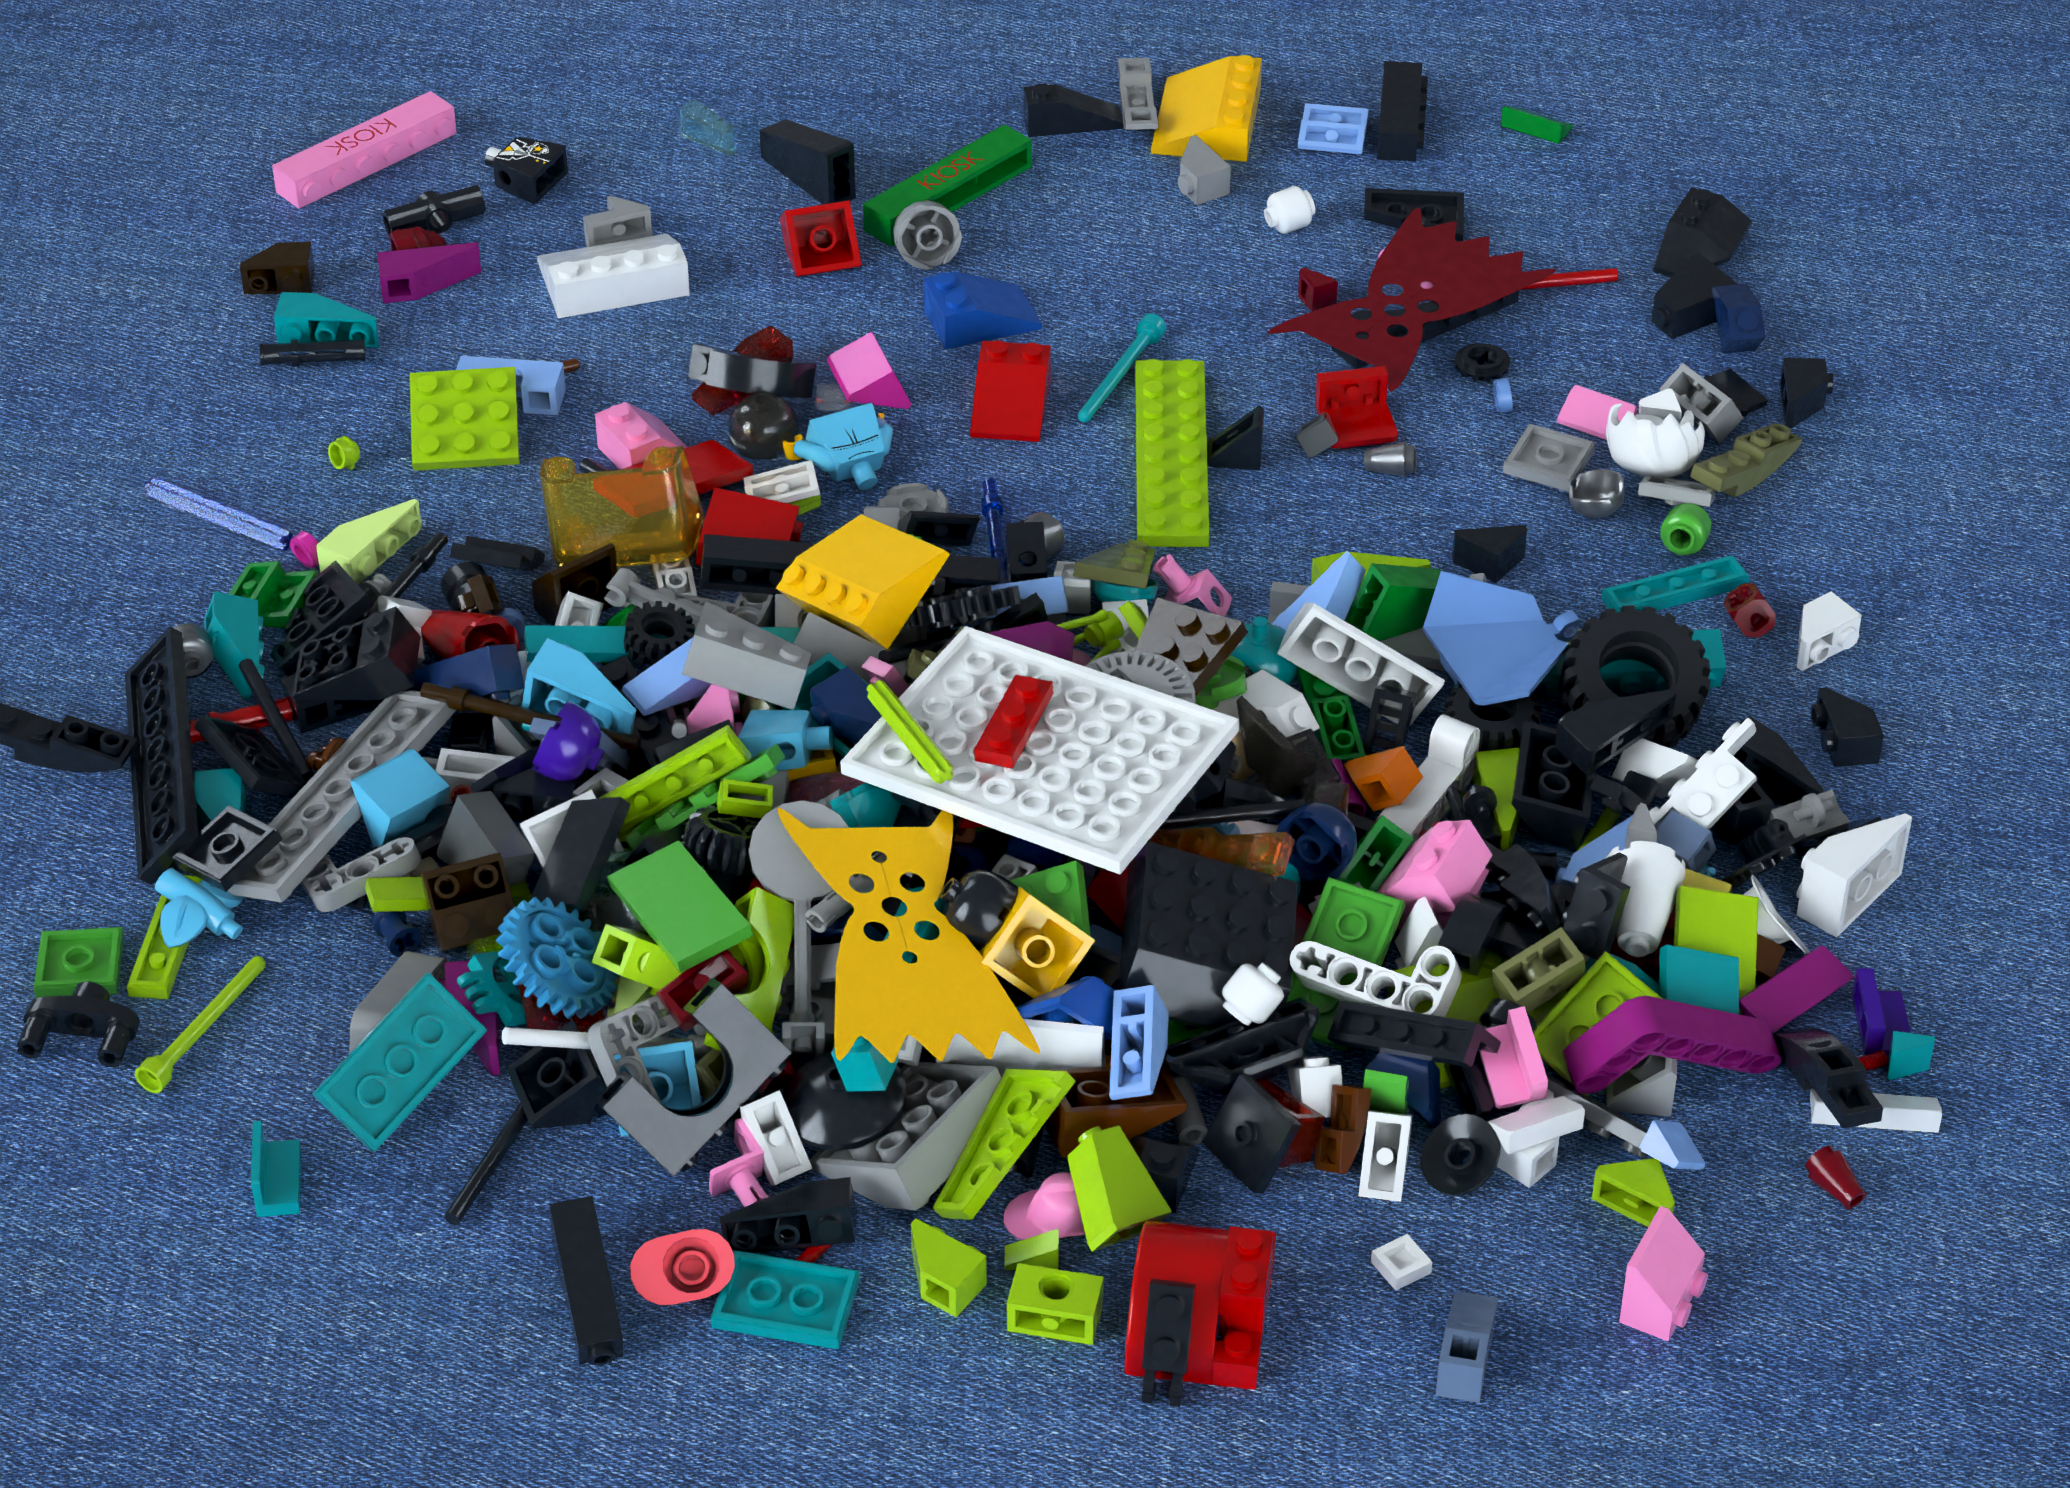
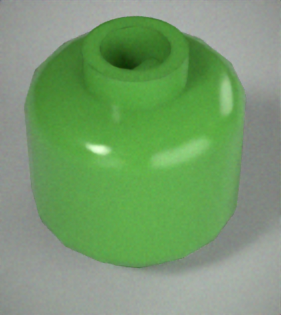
M1682 503L1676 505L1669 511L1661 525L1660 537L1664 546L1677 555L1688 556L1697 553L1703 548L1711 533L1709 514L1696 504Z

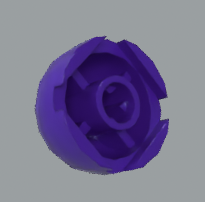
M570 700L564 704L557 714L558 717L562 718L561 722L557 721L547 731L533 760L534 765L531 770L555 781L569 782L577 779L587 768L594 771L605 750L599 748L602 733L598 721L590 712Z

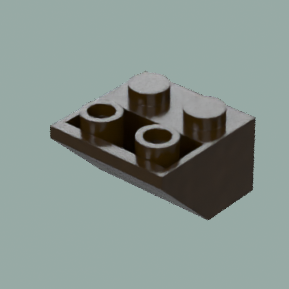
M500 852L421 872L428 915L439 953L498 938L502 934L498 927L504 922L503 918L515 906Z

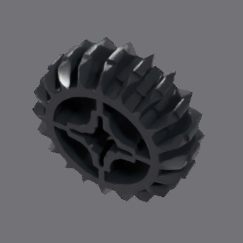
M713 805L707 806V808H699L696 812L690 814L689 822L686 823L683 841H685L684 847L699 865L708 866V869L711 871L718 870L723 872L724 875L729 873L735 874L738 877L745 875L755 878L756 876L752 871L749 857V847L752 832L761 819L718 813L717 807Z

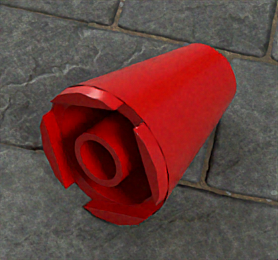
M437 609L432 611L431 616L421 627L423 641L442 660L491 645L516 644L517 651L519 652L518 632L515 627L509 624L508 620L499 615Z

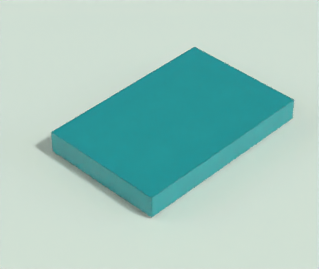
M733 1250L735 1269L730 1282L718 1294L710 1318L711 1328L839 1350L860 1282L859 1271Z

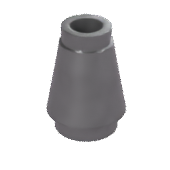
M1405 441L1365 450V471L1407 477L1408 473H1416V446L1407 445Z

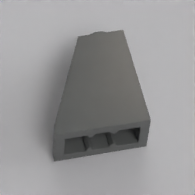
M485 791L457 795L436 852L438 858L452 865L500 852L509 885L524 883L535 852L493 792Z

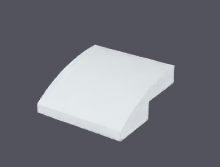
M812 460L743 478L747 495L778 502L789 503L820 495Z

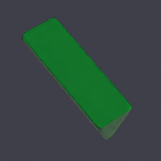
M1504 106L1502 108L1501 126L1557 144L1563 140L1573 127L1571 123L1516 106Z

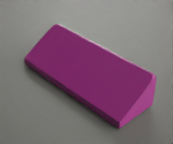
M1821 945L1740 998L1739 1009L1744 1016L1768 1021L1771 1031L1774 1033L1853 980L1854 977L1824 945Z

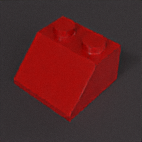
M850 200L785 210L780 216L785 250L796 277L862 266Z

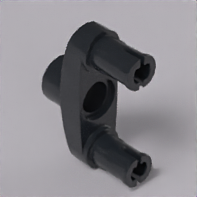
M90 981L81 982L75 986L71 996L39 997L29 1003L23 1018L25 1026L17 1042V1051L25 1058L36 1059L40 1057L50 1032L103 1038L97 1053L99 1062L107 1067H118L122 1063L129 1041H132L137 1034L140 1019L130 1008L111 1002L110 995L103 986Z

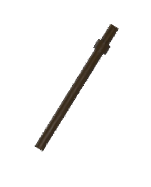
M424 682L420 691L421 697L447 703L448 708L462 712L470 709L528 725L532 724L534 717L555 722H561L562 718L552 714L471 694L469 689L453 686L450 689ZM600 727L601 731L618 744L621 749L633 752L639 751L641 737Z

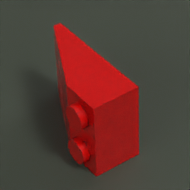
M999 340L982 341L970 428L971 438L1040 442L1051 381V345L1009 343Z

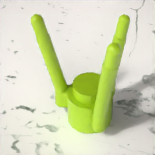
M1105 609L1093 615L1057 625L1065 630L1088 625L1083 633L1074 636L1073 646L1087 640L1093 647H1104L1090 662L1108 655L1110 652L1121 647L1118 639L1124 635V628L1120 619L1115 613Z

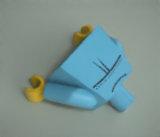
M871 402L809 420L806 440H803V436L798 434L794 437L795 442L790 443L785 440L782 443L786 459L791 461L802 458L807 461L812 460L813 465L824 472H828L833 480L839 482L853 477L860 490H867L878 482L874 471L881 468L884 456L890 451L893 428L884 420V413H879L878 418H876Z

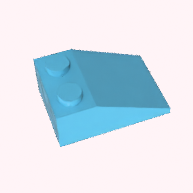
M547 638L527 669L522 707L557 716L564 704L570 700L590 712L598 721L600 727L632 735L636 709L583 653L569 645Z

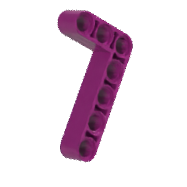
M1639 996L1624 1002L1568 1045L1562 1053L1574 1089L1579 1094H1591L1604 1089L1649 1054L1750 1074L1770 1071L1782 1061L1769 1023L1764 1019L1651 996Z

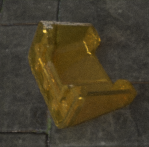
M661 446L653 449L645 458L642 468L576 474L575 463L569 458L556 456L550 459H543L540 468V480L552 554L558 568L609 543H612L616 548L617 567L676 562L689 557L694 552L704 512L683 446Z

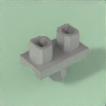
M1833 790L1817 795L1815 793L1804 795L1802 800L1771 810L1769 816L1770 821L1772 819L1785 821L1794 838L1805 834L1806 838L1797 844L1847 828L1850 823L1848 817L1839 808Z

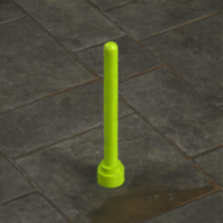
M260 956L253 957L161 1055L148 1057L135 1070V1078L145 1090L152 1093H160L172 1080L173 1066L262 972L266 965L265 960Z

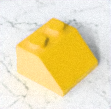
M1019 886L1011 911L1005 907L999 917L1004 922L990 942L978 952L983 956L981 962L983 965H989L992 971L1034 999L1064 985L1095 942V939Z

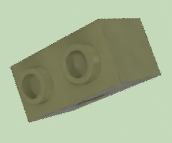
M1561 927L1492 970L1493 989L1500 998L1511 1001L1520 1007L1525 1006L1526 1011L1529 1013L1576 984L1585 974V958Z

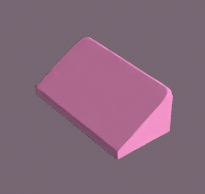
M1574 385L1559 413L1557 423L1607 440L1606 427L1611 407L1615 404H1622L1617 415L1618 421H1620L1627 411L1637 415V406L1579 385Z

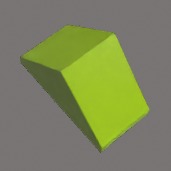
M1651 1158L1599 1165L1595 1170L1592 1200L1649 1227L1660 1206L1668 1208L1673 1214L1675 1201L1659 1160Z

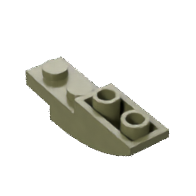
M1771 424L1736 437L1732 450L1694 464L1690 477L1718 492L1723 491L1732 497H1737L1754 488L1775 472L1801 445L1802 438L1791 433V429L1785 425Z

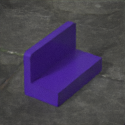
M1857 968L1852 991V1002L1864 1055L1883 1050L1888 1056L1893 1031L1911 1033L1902 993L1900 991H1878L1873 968Z

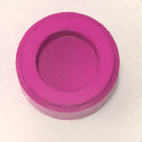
M301 531L290 540L293 554L308 568H315L319 565L316 548L319 542L309 533Z

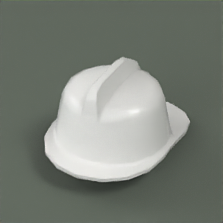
M1751 875L1753 887L1743 895L1759 897L1757 934L1777 944L1792 940L1804 953L1808 954L1807 947L1776 911L1757 878Z

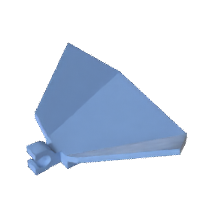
M1441 571L1423 626V632L1440 654V663L1457 686L1461 684L1475 704L1484 706L1529 697L1569 649L1568 641H1571L1577 632L1574 626L1580 624V619L1571 610L1559 615L1553 623L1547 625L1542 618L1534 595Z

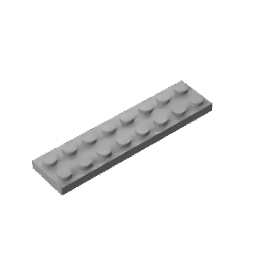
M404 690L385 698L268 824L278 830L283 840L237 881L228 892L236 896L282 903L362 815L350 781L408 749H414L417 753L421 751L425 744L446 724V721L456 710L448 708L447 703L421 697L419 691Z

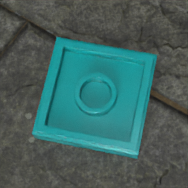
M1665 945L1660 948L1659 996L1666 1000L1739 1014V958Z

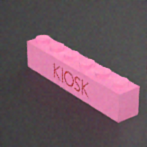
M429 91L272 165L276 193L300 209L457 134L454 106L432 91Z

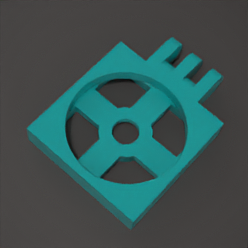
M500 951L474 954L467 964L471 972L463 973L457 978L460 988L466 989L464 994L468 1001H475L472 1005L477 1014H484L496 1011L506 1027L566 1017L562 1009L556 1015H552L550 1005L539 1008L537 1006V997L534 994L526 998L524 992L518 990L512 983L517 977L516 974L504 970L509 960L498 956ZM498 967L506 979L505 982L496 983L493 976V968Z

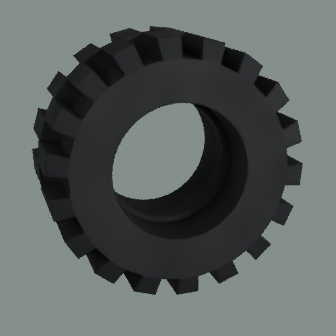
M1459 684V688H1453L1450 696L1446 699L1445 715L1479 728L1478 752L1519 748L1524 721L1540 725L1541 705L1540 702L1536 701L1537 696L1533 692L1529 697L1484 706L1478 705L1472 701L1462 685Z

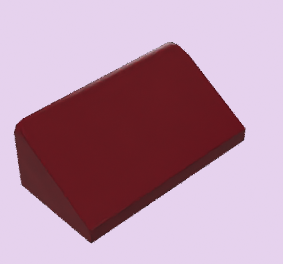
M728 949L684 971L656 993L683 1032H687L697 1024L683 1007L711 978L722 983L732 994L738 993L748 985V972Z

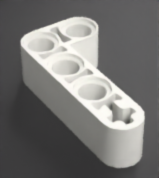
M1445 714L1441 715L1435 722L1430 734L1428 757L1418 768L1423 778L1402 804L1385 808L1379 815V817L1383 815L1415 838L1410 845L1420 838L1419 835L1422 830L1429 831L1433 824L1440 821L1450 809L1445 795L1449 786H1456L1460 791H1464L1471 782L1475 752L1479 751L1480 729Z
M1312 941L1301 942L1294 947L1290 955V965L1302 985L1309 989L1342 1001L1414 1012L1417 1004L1428 1000L1433 1002V1006L1429 1011L1422 1014L1440 1017L1446 1016L1462 977L1460 967L1454 955L1449 949L1442 946H1434L1425 950L1420 956L1411 977ZM1316 960L1320 964L1321 968L1313 965L1316 962ZM1306 964L1310 965L1307 970L1305 969ZM1439 964L1449 965V970L1444 975L1438 977L1431 975V971L1435 966ZM1347 973L1358 974L1357 979L1352 984L1340 985L1341 978ZM1390 986L1395 988V992L1388 999L1377 998V994L1384 987Z

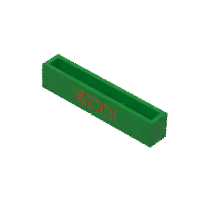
M1005 124L863 203L864 231L888 246H894L893 229L897 217L904 208L914 202L929 200L940 203L951 212H954L1031 168L1032 139Z

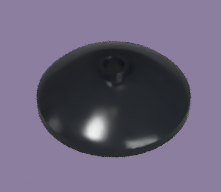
M829 1051L802 1065L789 1079L782 1094L800 1140L809 1146L833 1151L853 1149L871 1143L887 1133L896 1124L904 1111L907 1101V1088L903 1074L896 1065L885 1091L847 1092L831 1055L832 1051Z

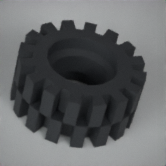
M655 601L654 607H651L650 603L646 602L643 603L642 609L639 606L633 608V613H629L627 616L624 636L625 653L629 652L628 657L632 661L638 658L637 665L644 667L646 663L650 664L651 667L693 638L695 624H692L693 619L691 615L685 616L686 610L680 607L675 611V604L670 602L667 607H662V601ZM661 633L669 636V638H655L648 634Z

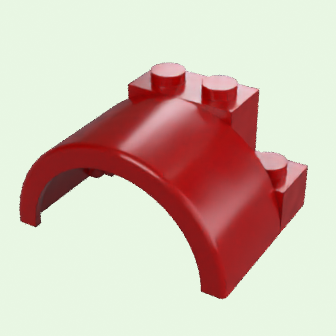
M1151 1220L1145 1221L1139 1238L1133 1272L1124 1373L1144 1377L1145 1369H1142L1151 1278L1196 1284L1189 1363L1183 1382L1256 1390L1266 1309L1275 1261L1276 1233L1274 1231L1230 1226V1229ZM1218 1315H1219V1335H1220L1221 1337H1224V1338H1223L1222 1340H1220V1341H1216L1217 1325H1218ZM1156 1371L1157 1379L1172 1380L1173 1372Z

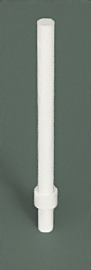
M505 1027L502 1031L503 1044L590 1049L587 1040L588 1032ZM610 1034L605 1035L608 1043L613 1041ZM689 1035L687 1039L655 1037L636 1046L637 1049L692 1041L695 1060L702 1059L712 1049V1047L704 1044L705 1036Z

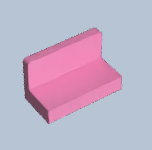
M1525 1006L1508 1010L1507 1024L1486 1028L1489 1033L1501 1041L1498 1053L1479 1051L1493 1099L1498 1109L1545 1099L1548 1088V1079Z

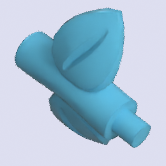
M173 868L167 869L157 880L155 890L171 900L163 907L160 915L162 937L168 948L178 947L193 940L202 932L205 926L217 936L224 933L233 940L241 934L243 927L234 921L235 914L230 909L238 906L244 897L232 895L228 891L225 892L204 880L197 884Z

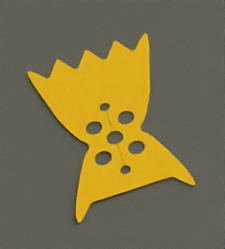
M777 808L781 822L796 845L832 889L854 907V912L848 919L843 931L836 962L834 1044L835 1055L839 1061L849 1053L859 1036L867 1039L890 1063L895 1062L907 1035L915 1038L939 1061H943L955 1034L963 1036L987 1059H992L999 1037L1003 1031L1009 1033L1035 1053H1040L1039 1046L1029 1027L990 966L981 963L983 956L969 939L949 923L946 916L939 912L934 905L943 889L949 865L953 837L952 813L942 810L929 827L809 828L785 810ZM875 851H880L886 855L887 860L879 863L874 861L871 855ZM905 873L919 875L925 882L924 889L919 892L906 890L900 883L901 875ZM854 874H864L872 879L874 888L868 893L857 892L850 886L849 878ZM888 897H896L905 903L907 911L904 915L898 916V918L891 916L883 910L882 901ZM923 920L930 921L938 927L940 934L934 940H925L916 934L914 930L915 924ZM868 922H879L887 927L889 936L884 941H873L865 935L863 928ZM904 952H912L917 956L918 960L913 964L907 963L903 960L902 954Z

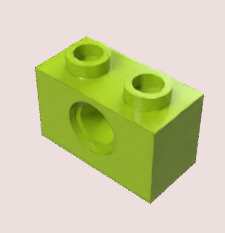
M1018 1263L1007 1300V1331L1093 1345L1103 1308L1104 1277L1084 1272L1077 1273L1040 1265L1034 1266Z

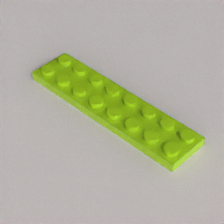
M1191 359L1135 360L1137 540L1148 543V547H1209L1204 361H1194Z

